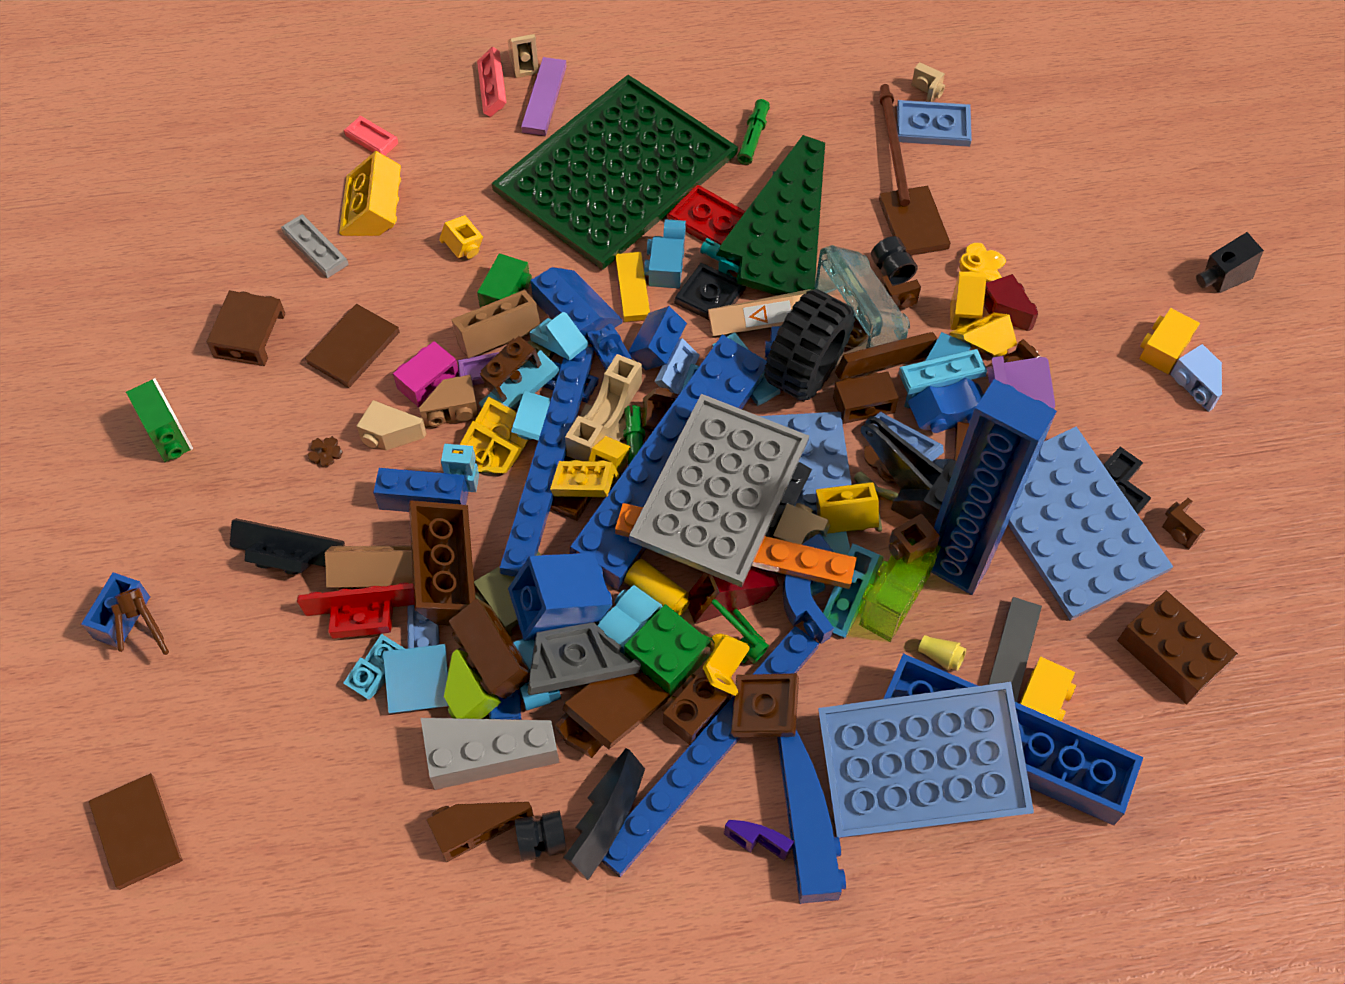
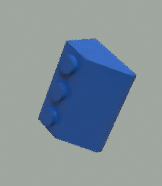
M551 267L530 280L532 297L536 304L552 320L560 313L565 312L587 340L588 345L591 343L587 338V332L600 330L612 323L614 328L623 323L619 315L574 270Z

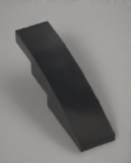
M624 749L588 796V800L593 805L575 827L581 834L563 857L578 875L586 880L590 879L609 851L637 796L645 767L630 749Z

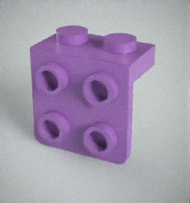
M1003 356L992 358V366L987 367L989 384L996 379L1004 384L1013 386L1017 391L1035 400L1046 403L1053 409L1055 408L1049 362L1046 357L1004 363Z

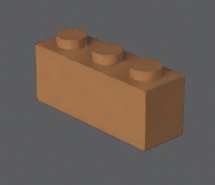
M525 290L451 319L458 346L468 359L473 356H479L495 347L503 346L518 336L530 335L529 332L540 324L536 302Z
M411 545L331 546L325 552L326 587H336V591L340 589L352 590L354 587L368 588L369 586L381 587L397 585L399 583H413Z

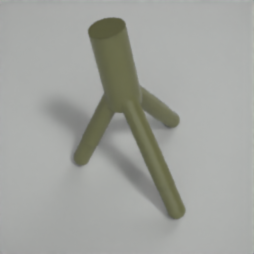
M862 471L854 476V480L858 484L873 482ZM874 483L877 495L892 502L898 497L897 492L878 487ZM879 513V527H876V529H877L878 532H881V531H882V524H881L880 513Z

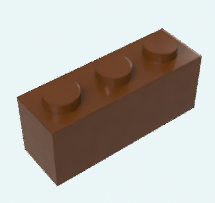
M475 599L449 620L454 629L452 633L453 638L467 651L466 660L481 675L480 683L488 694H495L506 699L519 689L520 686L529 681V667L491 606L479 599Z

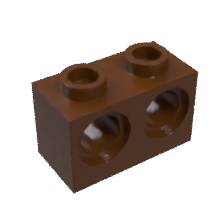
M704 669L697 675L692 674L685 681L682 687L684 690L677 698L672 696L662 709L663 724L689 745L693 743L729 702L732 695L712 686ZM706 690L712 696L710 698H701L697 693ZM686 712L691 714L693 718L689 721H682L677 716L680 713Z

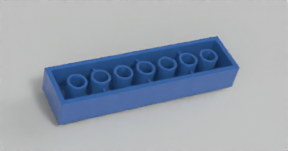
M903 653L883 699L975 687L978 685ZM1015 702L1029 787L1111 825H1115L1125 814L1144 757Z

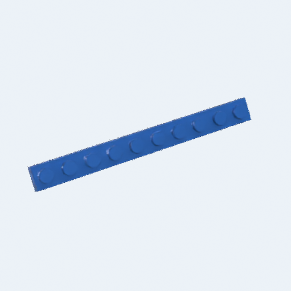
M586 347L571 360L563 358L502 558L500 574L516 577L528 557L537 556L554 497L550 488L559 461H564L565 436L578 414L595 355L593 347Z
M794 626L753 674L797 673L818 649L819 643ZM734 696L626 818L617 837L602 860L619 877L626 872L741 738L733 737L731 734Z

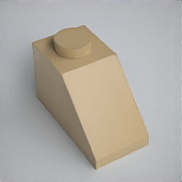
M535 34L510 38L508 40L509 56L515 77L519 78L538 74Z
M374 400L357 425L361 441L371 448L378 447L383 450L402 446L423 439L426 436L423 419Z

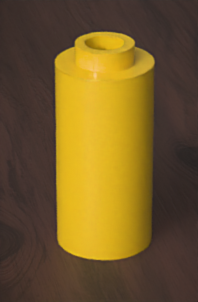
M643 559L636 561L625 576L624 582L630 587L635 585L662 604V607L666 604L678 615H682L690 604L687 591Z

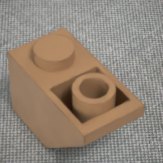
M471 375L441 381L419 407L425 427L440 426L454 421H467L478 417Z

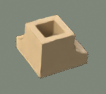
M787 503L773 536L775 539L803 545L819 533L821 536L826 537L830 524L827 519L812 514L813 510L803 504L796 503L793 506Z

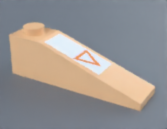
M811 289L708 309L712 336L781 326L787 314L792 310L793 305L800 300L803 294H806Z

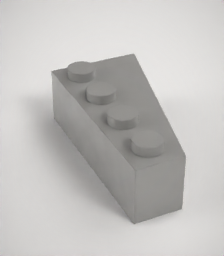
M421 718L429 776L435 790L559 763L551 720Z

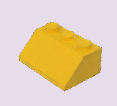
M375 151L346 175L340 235L380 236L386 230L394 227L397 221L396 207L399 201L398 188L401 182L400 164Z

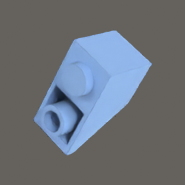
M1203 344L1178 359L1170 375L1194 397L1197 403L1201 404L1208 412L1211 411L1222 395V362Z

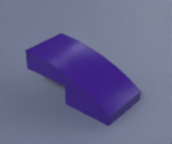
M728 820L725 824L724 835L750 853L757 843L783 861L786 860L792 851L794 841L775 830L740 820Z

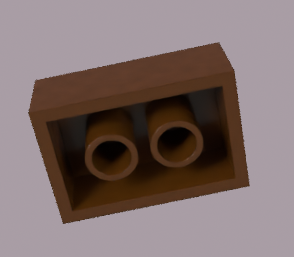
M1167 590L1130 622L1117 640L1186 705L1238 655L1234 649Z

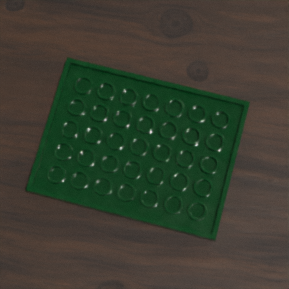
M626 75L491 184L494 192L604 270L616 259L617 254L626 251L663 219L697 185L701 186L738 153V146L632 76Z

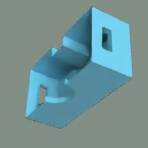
M444 444L441 458L443 472L465 475L468 492H476L479 471L475 463L476 457L473 446ZM452 450L463 451V454L452 453Z

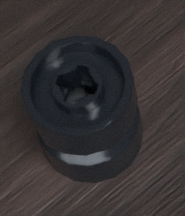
M897 236L881 240L871 251L872 260L881 270V274L883 276L887 275L892 286L906 283L918 270V265L912 256L906 252V247Z
M560 810L542 813L538 820L533 815L515 819L522 862L538 859L543 852H546L549 856L567 853Z

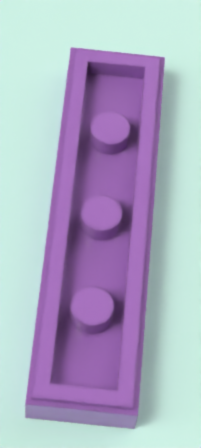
M542 58L521 126L522 133L546 136L567 67L566 60Z

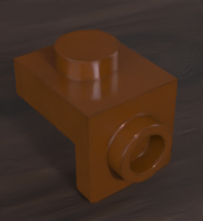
M886 275L881 277L879 287L877 288V296L881 303L884 302L888 312L900 308H909L917 304L921 286L917 279L892 286Z
M656 388L643 397L642 428L653 431L679 394L672 393L666 388Z
M1187 498L1181 504L1175 502L1166 511L1165 515L1168 518L1162 526L1171 534L1176 542L1184 545L1188 550L1197 543L1205 531L1201 525L1186 514V511L1193 502L1190 498Z
M567 713L555 725L556 730L567 745L590 758L603 746Z

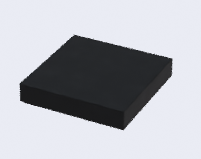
M700 263L674 298V304L709 320L708 309L736 304L746 290V286L737 284V279Z

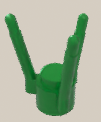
M713 599L712 604L743 635L740 641L748 644L750 648L742 663L745 664L748 659L753 664L756 663L769 648V645L765 642L766 640L755 631L738 609H734L733 613L740 623L716 599ZM704 635L707 639L713 641L712 638Z

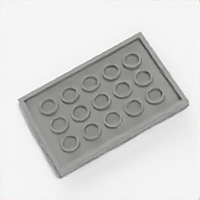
M701 394L629 535V541L742 587L808 443L809 435Z

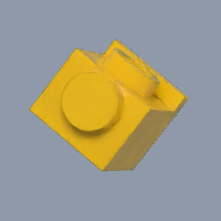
M466 215L445 222L439 241L446 243L457 258L466 256L468 259L478 254L483 240L481 233Z

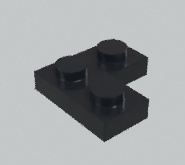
M1120 446L1104 463V467L1137 515H1139L1149 503L1151 497L1129 481L1141 468L1143 462Z

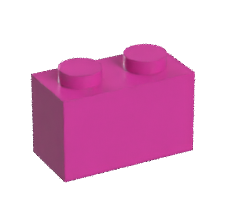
M433 341L427 347L420 349L417 355L407 363L401 364L393 373L397 389L419 408L442 380L458 377L459 370L456 359Z

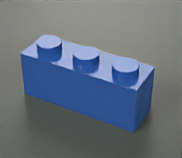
M379 468L373 493L379 510L409 512L410 501L466 505L469 492L465 475Z

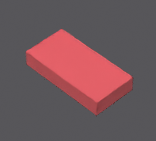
M359 116L344 129L346 137L372 153L378 151L385 156L398 144L396 136L362 116Z

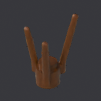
M140 588L130 589L116 595L117 604L111 605V609L115 619L118 651L122 652L124 650L122 614H125L126 618H132L141 614L162 653L168 655L169 650L164 643V637L146 606Z

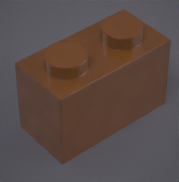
M888 371L882 373L873 372L853 379H842L835 383L833 394L838 412H841L842 424L865 420L870 416H876L879 412L885 415L893 414L896 411L899 399Z

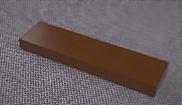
M929 332L843 354L835 374L841 380L927 357L938 338L934 332Z

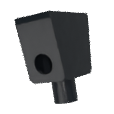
M1246 232L1213 252L1209 256L1205 271L1197 274L1196 280L1200 287L1206 288L1212 285L1220 293L1253 279L1264 250Z

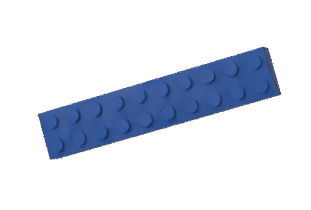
M722 334L613 486L608 497L603 500L570 546L569 554L595 553L598 564L602 567L605 583L618 591L629 569L647 549L630 542L629 537L615 534L622 504L626 503L644 507L701 394L743 409L764 378V367L767 361Z
M996 379L992 381L974 409L934 525V529L940 535L936 550L932 553L924 554L920 567L973 595L992 562L1057 410L1040 400H1035L1017 391L1011 385L1004 384Z

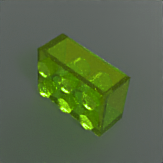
M937 545L935 551L932 553L928 552L909 564H906L902 558L896 560L892 555L888 562L884 560L876 574L878 578L874 585L870 583L862 596L863 602L858 610L862 614L859 625L891 642L929 579L941 547Z

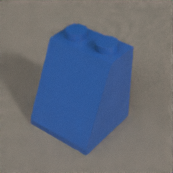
M595 553L529 556L508 587L524 641L535 639L537 632L600 621L613 605L611 593L607 590L603 578V570L598 564Z

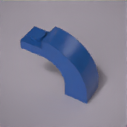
M820 533L803 544L834 552ZM786 574L783 583L782 599L789 621L793 627L804 621L803 626L811 638L816 637L820 644L831 638L834 627L812 598L810 585L813 580Z

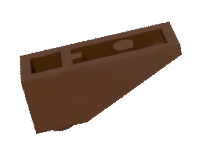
M529 801L471 803L440 807L432 813V817L426 820L446 862H449L514 828L515 819L534 816Z

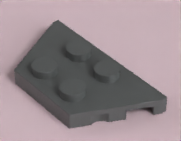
M594 622L537 632L527 692L529 695L636 674L639 673L641 664L636 658L631 661L621 653L620 649L622 646L615 640L607 637L604 631Z

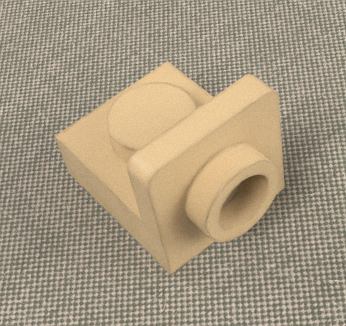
M919 62L914 69L911 86L927 92L926 102H933L935 98L939 99L944 92L945 85L943 80L945 73Z

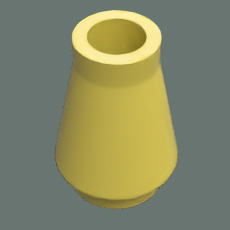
M924 635L918 652L925 654L948 671L951 669L958 671L964 660L966 648L961 647L959 642Z

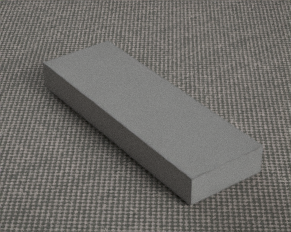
M303 214L281 227L283 233L326 278L331 277L349 265L344 255Z

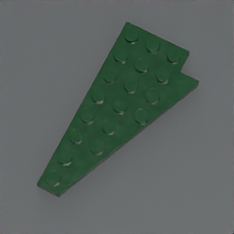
M802 135L718 248L716 256L739 262L737 284L777 296L808 289L815 290L825 142Z

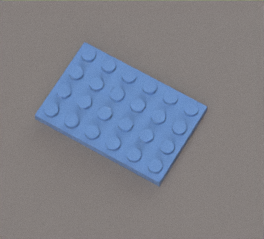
M1077 426L1043 442L1008 526L1071 621L1169 572L1173 565Z
M1011 682L818 708L836 832L839 838L1034 813Z

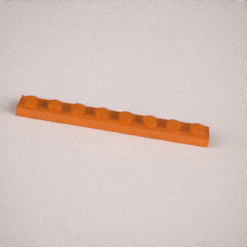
M623 503L616 524L615 534L629 537L643 507ZM765 536L752 566L850 589L857 557Z

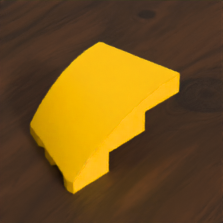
M492 397L487 398L475 421H472L460 445L473 446L476 457L475 463L478 466L479 472L507 473L529 440L523 439L516 433L511 432L517 411ZM454 450L453 453L463 454V451Z

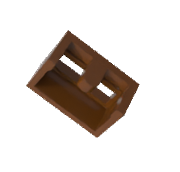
M520 336L516 339L513 338L481 370L480 376L485 384L484 387L504 402L507 397L502 392L500 386L507 379L515 384L520 383L522 375L517 369L526 360H529L537 368L542 365L535 348Z

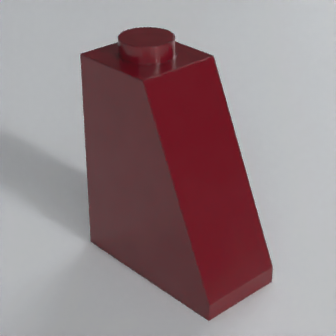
M751 566L742 587L704 572L689 591L688 600L690 604L688 608L694 623H701L722 616L719 610L712 604L713 599H716L730 613L734 609L740 610L767 601L779 587L777 576L774 571Z

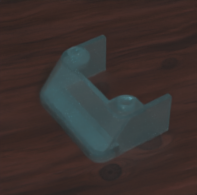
M835 245L822 248L819 254L815 289H819L824 293L838 289L846 303L853 308L857 320L868 335L866 348L907 338L908 329L910 328L909 319L904 313H901L871 269L868 258L858 251Z

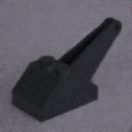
M874 416L868 417L860 429L861 433L901 489L898 497L892 503L891 510L909 520L922 513L934 528L956 461L952 459H935L931 461L892 431L882 420Z

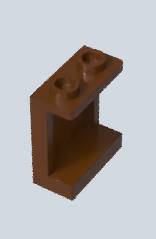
M229 290L206 341L213 357L265 366L268 360V355L265 351L267 341L277 318L284 319L285 317L281 300L273 296H260L245 291L236 292Z

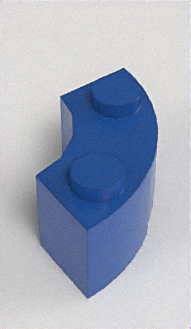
M964 378L957 383L944 387L928 386L908 400V403L919 428L939 433L947 429L956 428L957 422L970 424L974 409L984 393L979 384Z

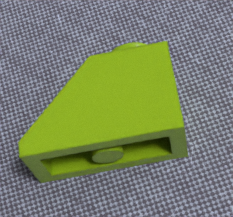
M457 649L452 653L444 698L449 705L448 712L453 719H482L497 707L501 701L497 695H490L484 690L480 683L481 675L466 660L468 653Z

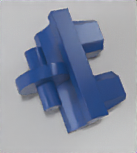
M612 323L600 330L587 332V338L605 370L608 369L616 354L632 360Z

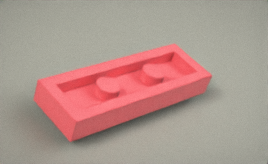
M491 47L477 60L483 113L489 117H492L506 104L500 51L494 47Z

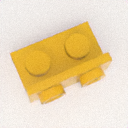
M603 460L598 462L559 461L550 490L554 496L608 497L611 484H616L620 476L613 462Z

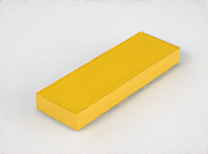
M642 253L617 254L616 266L624 322L645 320L648 313H650Z

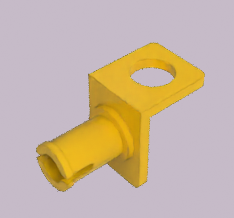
M721 633L715 634L711 637L713 639L711 641V650L713 652L703 666L704 672L712 686L736 696L738 689L732 679V675L750 648L748 644Z

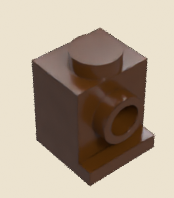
M921 513L892 530L889 539V550L896 560L902 558L906 564H909L924 554L935 551L940 535Z

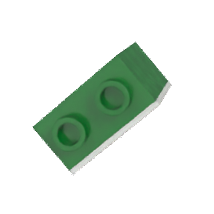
M155 378L126 391L164 463L171 459L179 458L184 453L193 449Z

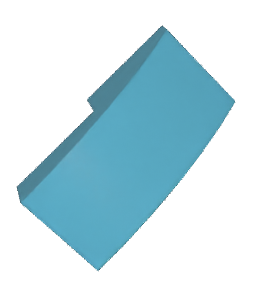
M524 390L511 432L516 433L523 439L539 440L551 399Z
M381 634L366 658H359L343 684L370 700L386 683L383 651L405 648Z

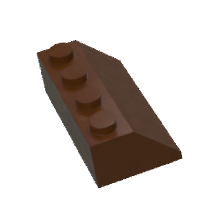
M410 501L409 516L415 611L437 625L451 626L449 620L475 600L468 505Z

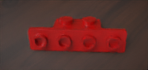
M399 583L397 585L381 587L369 586L362 589H340L333 592H311L298 595L297 603L306 616L330 614L328 633L332 639L391 633L393 607L414 605L413 583Z

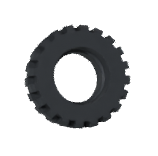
M819 289L807 291L793 305L792 310L785 317L784 323L780 326L775 340L772 342L770 353L766 359L767 363L764 367V376L769 384L802 401L813 398L830 377L831 372L835 369L840 356H842L845 350L844 348L849 341L855 321V312L850 305Z

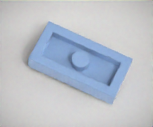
M683 338L679 339L667 364L662 365L654 382L661 388H666L672 393L680 394L690 365H695L700 355Z

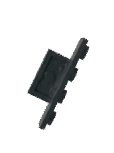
M238 518L231 521L230 546L245 550L244 561L254 563L258 568L268 569L273 567L283 569V572L286 574H300L312 564L325 567V552L331 546H345L343 540Z

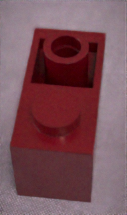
M1011 274L986 283L984 307L989 315L993 313L1010 315L1012 326L1026 331L1033 330L1038 317V310L1036 305L1029 300L1023 285L1018 283L1015 276Z

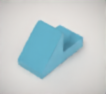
M565 312L560 313L553 320L547 318L529 332L531 341L568 360H571L588 347L587 340Z

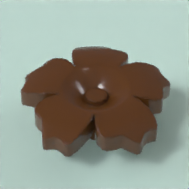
M333 436L325 438L324 443L319 438L312 440V451L307 454L309 461L315 464L320 463L321 467H329L334 463V459H340L343 454L340 446H337L338 440Z

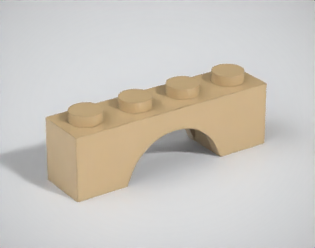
M616 354L604 374L603 383L593 407L585 417L578 416L565 436L567 456L578 461H589L592 447L605 436L610 437L624 414L625 408L630 404L642 384L641 363Z

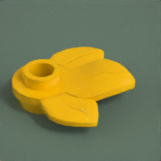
M972 243L967 246L965 254L961 256L959 269L961 272L987 273L986 281L990 282L1002 278L997 270L1005 265L1006 259L997 251H987L982 243Z

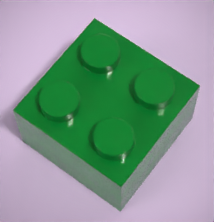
M665 604L624 645V655L631 661L636 658L641 664L640 670L670 694V698L709 658L711 641Z

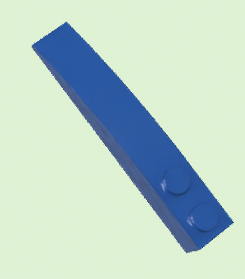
M796 730L795 737H777L790 838L794 841L792 853L799 904L839 900L842 889H846L844 869H838L837 857H841L840 839L833 836L832 824L823 790L813 763Z

